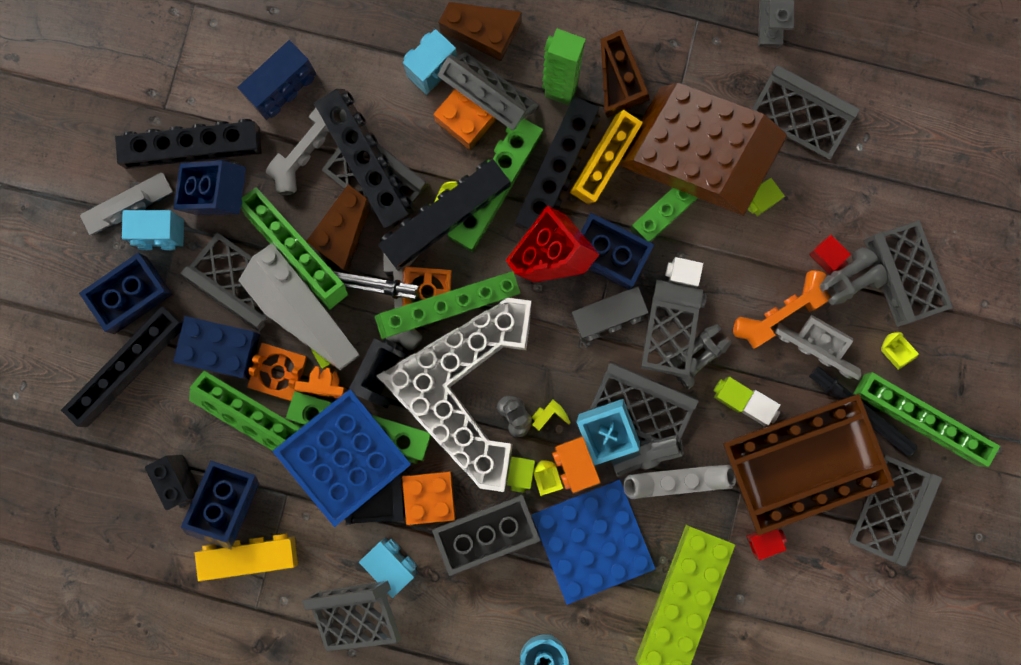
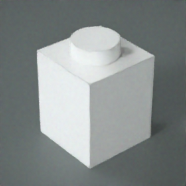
M675 257L672 263L668 262L665 276L669 277L668 282L697 288L700 282L703 263Z
M753 390L754 393L742 413L763 426H767L770 423L773 424L780 414V411H778L780 404L757 390Z

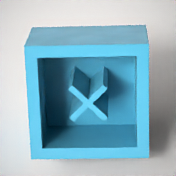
M436 29L431 34H425L420 41V45L415 50L411 49L404 56L403 66L407 77L427 95L442 80L437 75L447 56L452 54L457 57L456 48Z
M123 210L122 239L129 242L130 246L138 247L139 250H152V247H161L162 250H176V247H183L184 219L171 210Z
M624 399L578 415L577 424L594 466L639 451L640 441Z
M384 538L359 563L377 582L388 580L391 590L387 593L393 598L418 573L415 569L417 564L409 556L405 558L399 552L401 548L393 539L388 540Z

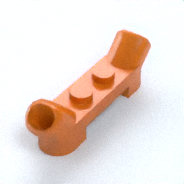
M816 270L807 272L802 295L799 297L796 294L783 301L785 306L778 310L777 307H774L764 314L766 318L762 321L738 317L733 327L734 336L747 339L752 348L755 349L776 336L770 327L805 305L808 311L811 312L825 304L832 297L827 290L822 292L819 286L827 275Z

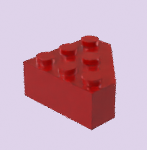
M547 205L505 261L516 275L536 283L584 274L600 254L567 215Z

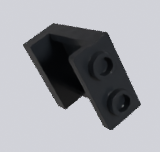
M374 339L349 389L354 394L370 402L388 408L391 400L380 395L385 384L382 383L377 375L392 368L399 357L403 359L409 357L405 354L407 349L388 339H384L383 342Z
M166 455L145 466V470L165 510H170L177 505L183 508L192 503L199 486L183 455Z
M403 472L344 519L346 520V525L382 521H404L406 514L402 481Z

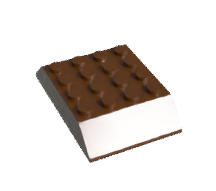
M674 83L659 88L641 119L643 122L618 166L744 216L783 146L787 134L763 113L681 83Z
M859 394L825 404L723 443L758 536L895 486Z

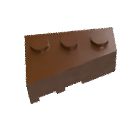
M449 2L438 23L440 32L502 61L522 22V12Z
M623 30L600 39L604 111L607 118L618 114L622 110L630 109L650 100Z
M347 185L306 241L343 270L350 271L351 262L359 244L358 240L371 207L367 197L354 187Z

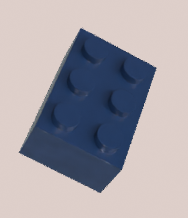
M288 40L237 88L247 101L267 120L275 117L286 102H291L295 99L298 91L303 86L310 85L315 78L316 72L309 59Z
M223 160L180 163L174 210L194 215L239 214L242 205L246 167Z
M590 213L581 233L600 255L589 267V270L629 290L632 289L654 244Z
M139 252L79 293L103 330L111 334H116L173 295L148 257Z
M185 316L173 362L249 379V368L253 365L252 358L255 356L260 334L254 331Z
M210 460L181 525L184 533L231 550L259 486L256 475Z

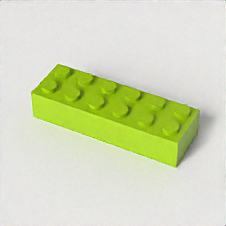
M685 526L635 658L638 665H691L735 544L691 526Z

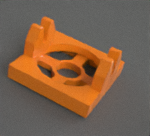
M404 267L403 283L411 284L415 278L424 276V283L419 286V298L421 300L427 299L421 294V289L425 285L432 287L434 291L433 296L451 291V270ZM432 277L440 281L443 289H436L435 285L431 283ZM402 298V306L413 303L411 299Z
M261 343L258 355L252 358L254 365L249 368V375L251 377L247 388L291 401L294 391L297 392L294 389L295 382L301 380L308 357ZM279 355L277 363L272 366L262 364L268 357ZM287 358L294 364L292 372H288L285 366ZM275 366H282L285 373L281 379H275L272 376V370ZM260 371L268 373L272 379L269 387L263 383ZM289 379L286 388L277 390L280 381Z
M317 366L310 373L309 382L296 381L294 388L296 391L304 394L339 398L349 390L339 387L340 378L338 372H333L332 374L330 368H326L320 374V367Z

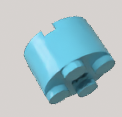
M552 635L532 637L521 650L520 665H544L543 663L539 664L542 657L545 659L549 658L548 665H569L564 645Z

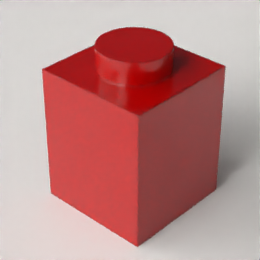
M829 235L809 255L830 274L835 270L840 271L848 264L846 259L851 254L832 235Z
M775 529L759 536L756 532L746 536L755 559L759 561L786 551L784 544L787 543V539L782 529Z

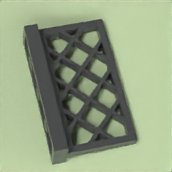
M467 52L457 57L452 54L447 56L437 75L511 130H515L523 119L531 115L539 107L538 103Z
M778 65L772 71L752 110L757 111L760 105L768 103L772 114L768 118L770 120L773 119L777 126L776 118L789 114L792 127L782 129L787 134V138L827 160L832 158L851 122L860 110ZM772 82L781 86L783 96L770 98L768 89ZM766 95L767 100L762 102L764 96ZM800 96L804 106L791 110L788 97ZM785 99L788 111L775 115L772 102ZM806 100L813 104L807 105ZM814 106L822 108L824 118L812 121L808 108ZM805 109L808 122L796 126L792 113ZM839 117L846 121L841 130L832 132L829 119ZM825 120L829 133L816 137L813 124ZM809 125L813 138L808 140L799 138L797 128ZM793 130V131H794V135L791 134V133H789L788 131ZM834 134H838L836 140L834 139ZM830 136L832 147L827 153L819 148L817 140ZM814 141L815 146L808 142Z
M354 130L351 134V138L353 142L356 143L358 140V133ZM378 143L377 147L381 154H385L390 162L389 168L392 174L397 175L404 182L401 183V187L409 186L415 191L410 197L412 203H414L421 192H424L430 184ZM338 148L322 171L343 188H346L347 185H350L349 177L354 176V174L349 173L348 163L344 156L339 158L342 153ZM365 151L368 155H363V158H370L369 153ZM344 161L345 174L336 175L330 170L335 162ZM376 172L378 176V184H380L382 181V176L379 172Z
M920 220L875 234L864 240L866 247L874 252L878 258L873 266L882 264L886 270L887 283L882 286L897 327L953 308ZM914 228L917 235L915 242L905 238L908 229ZM892 236L898 239L895 249L887 245L885 237ZM902 243L913 247L909 257L899 252ZM917 250L924 253L925 261L923 264L914 260ZM897 257L907 262L903 271L896 268L894 262ZM911 264L921 269L918 278L907 274ZM925 272L933 276L932 286L922 282ZM905 279L915 283L912 293L904 289L903 283ZM920 286L929 290L926 301L916 296ZM934 294L941 297L944 306L938 308L931 304ZM913 301L924 305L921 313L917 316L914 315L911 307Z
M217 232L189 267L186 266L181 275L191 285L260 333L268 317L255 310V301L251 296L241 300L236 297L235 289L243 288V286L235 284L233 273L243 272L246 267L232 268L231 257L242 256L245 258L247 267L252 256ZM218 241L226 245V254L214 255L213 248ZM228 258L229 269L216 271L215 260ZM211 260L212 272L202 273L196 269L201 262ZM230 274L232 285H219L217 275Z
M610 361L589 410L595 409L598 402L606 399L609 403H612L611 397L623 393L628 404L626 407L630 409L634 419L632 423L636 424L637 429L635 430L637 435L645 439L652 438L655 441L662 439L661 431L672 427L676 435L681 438L691 414L697 406L698 399ZM608 378L617 380L622 390L608 394L605 387ZM622 383H624V384H626V385H628V386H630V387H627V388L624 389ZM634 388L640 390L643 399L630 404L626 391ZM604 390L606 396L600 398ZM644 392L652 396L646 398ZM659 398L663 401L665 409L652 413L647 401ZM645 402L649 415L636 419L632 407ZM666 402L671 403V404H673V405L670 406V407H667ZM677 407L687 410L684 419L673 422L669 410ZM667 412L672 424L658 429L654 416ZM651 418L656 430L649 433L642 432L638 423ZM681 424L679 430L677 431L675 426ZM657 433L659 438H656L652 435Z
M884 455L886 464L889 462L896 465L901 474L892 478L893 481L902 478L908 491L895 496L892 487H889L888 489L892 497L880 502L876 493L868 495L848 543L897 565L906 567L942 477L927 473ZM903 469H906L911 472L904 474ZM915 473L924 477L920 487L911 490L906 476ZM918 490V493L915 498L913 492ZM910 494L913 505L911 509L902 512L897 498ZM873 497H874V500H875L876 503L870 505V504H871V501H872V499H873ZM894 500L899 513L886 518L880 504ZM878 506L883 519L870 524L866 513L868 509ZM909 512L907 519H905L904 514ZM901 516L904 527L902 531L893 534L887 520ZM864 519H865V522H866L867 525L861 527V526H862V523H863V521H864ZM884 522L890 535L877 540L871 526ZM868 528L874 540L863 544L856 541L860 530ZM900 535L898 541H896L895 536ZM891 538L895 545L892 556L883 553L878 542ZM875 544L878 550L869 546Z
M388 580L317 591L302 601L305 610L312 609L326 651L395 644L402 640L386 595L391 590ZM375 602L380 603L382 614L373 608ZM357 605L365 610L364 616L355 610ZM339 607L348 613L346 619L338 613ZM321 610H324L330 615L329 620L323 617ZM370 615L378 620L377 626L368 621ZM352 617L361 623L359 629L350 623ZM334 620L343 625L341 631L333 625ZM383 625L389 629L390 637L381 631ZM365 627L373 633L372 639L363 633ZM347 629L355 635L354 641L345 635ZM330 632L338 638L336 643H332Z

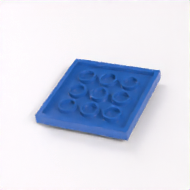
M351 389L272 451L334 527L411 465Z
M620 479L531 514L566 605L655 570Z

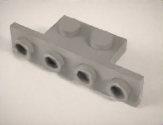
M159 173L82 213L80 217L89 235L92 236L113 224L122 222L123 210H145L148 206L174 192L165 174Z
M813 315L809 317L799 334L781 323H777L775 333L778 334L777 337L786 343H794L801 352L807 355H815L822 364L831 367V365L836 367L843 376L849 379L852 377L857 380L860 379L861 369L842 359L853 342L852 337Z

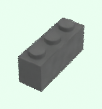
M635 287L572 311L571 316L580 339L586 338L587 342L600 338V333L606 330L609 333H613L623 329L622 324L630 322L631 325L644 321L643 316L649 312L639 287Z

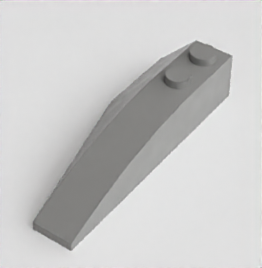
M272 243L251 258L238 281L268 318L273 319L283 329L292 333L302 343L311 347L317 354L339 370L360 356L314 294Z

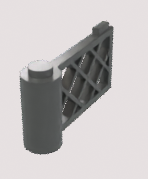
M656 279L641 363L642 369L686 378L689 377L690 373L694 374L696 359L692 358L699 309L704 308L707 297L706 294H703V289ZM656 308L666 310L670 317L660 322L655 315ZM681 314L692 315V323L684 327L677 317ZM673 320L680 330L671 336L664 325ZM660 328L667 339L657 344L652 338V333ZM683 333L689 342L687 346L681 349L674 338ZM670 342L677 352L667 358L660 347ZM655 350L663 359L659 364L647 362L648 355ZM680 355L685 362L684 370L675 368L670 361Z

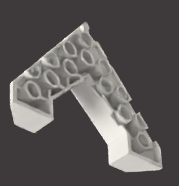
M506 298L488 311H484L461 327L452 330L424 347V349L410 355L397 363V365L377 375L382 383L389 388L394 396L413 414L417 421L448 452L452 459L472 478L480 489L505 491L513 444L490 441L450 387L503 347L526 350L532 302L529 300Z

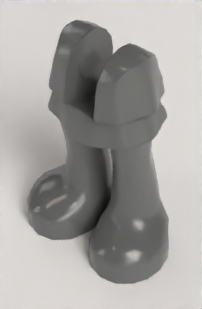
M861 247L853 253V262L840 271H834L831 275L826 276L819 288L822 292L832 287L837 293L828 299L831 305L845 303L847 299H851L856 292L868 285L872 288H880L887 283V273L882 264L874 266L853 282L849 281L850 277L877 262L878 258L874 252L868 248Z
M718 324L705 328L704 332L699 333L694 341L692 356L702 348L705 350L703 354L696 358L694 374L690 373L688 378L675 375L677 380L688 390L695 385L694 376L715 358L718 359L722 353L725 354L732 343L729 336L718 342V345H715L711 340L712 337L714 338L722 330ZM671 351L664 352L667 358L674 354ZM680 355L670 361L675 368H679L684 363Z
M514 396L501 398L496 408L497 412L501 416L506 417L509 422V433L516 438L526 436L532 426V417L525 410L524 402Z

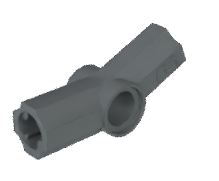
M678 435L655 441L652 438L640 441L639 451L612 459L611 462L618 477L639 468L649 469L657 466L662 461L682 457L684 455V445Z

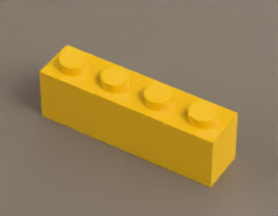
M625 110L616 114L569 193L588 205L596 202L643 122Z
M287 533L273 535V540L264 541V537L251 538L247 544H240V540H236L231 550L224 547L217 548L215 544L203 545L202 550L194 552L198 581L294 568L298 565L295 537H288Z

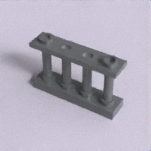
M759 0L758 46L782 47L783 30H793L794 0Z

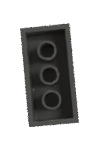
M523 494L432 529L449 576L540 541Z

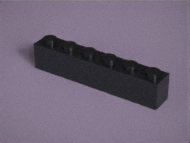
M494 159L489 162L486 160L476 167V172L471 176L465 175L459 179L457 186L451 191L446 189L437 197L439 200L435 203L424 205L418 211L420 214L413 219L409 217L399 225L401 228L396 232L392 233L391 231L385 234L380 239L381 243L378 246L398 271L511 187V182Z
M162 306L61 411L77 427H89L181 332L183 321L171 309Z

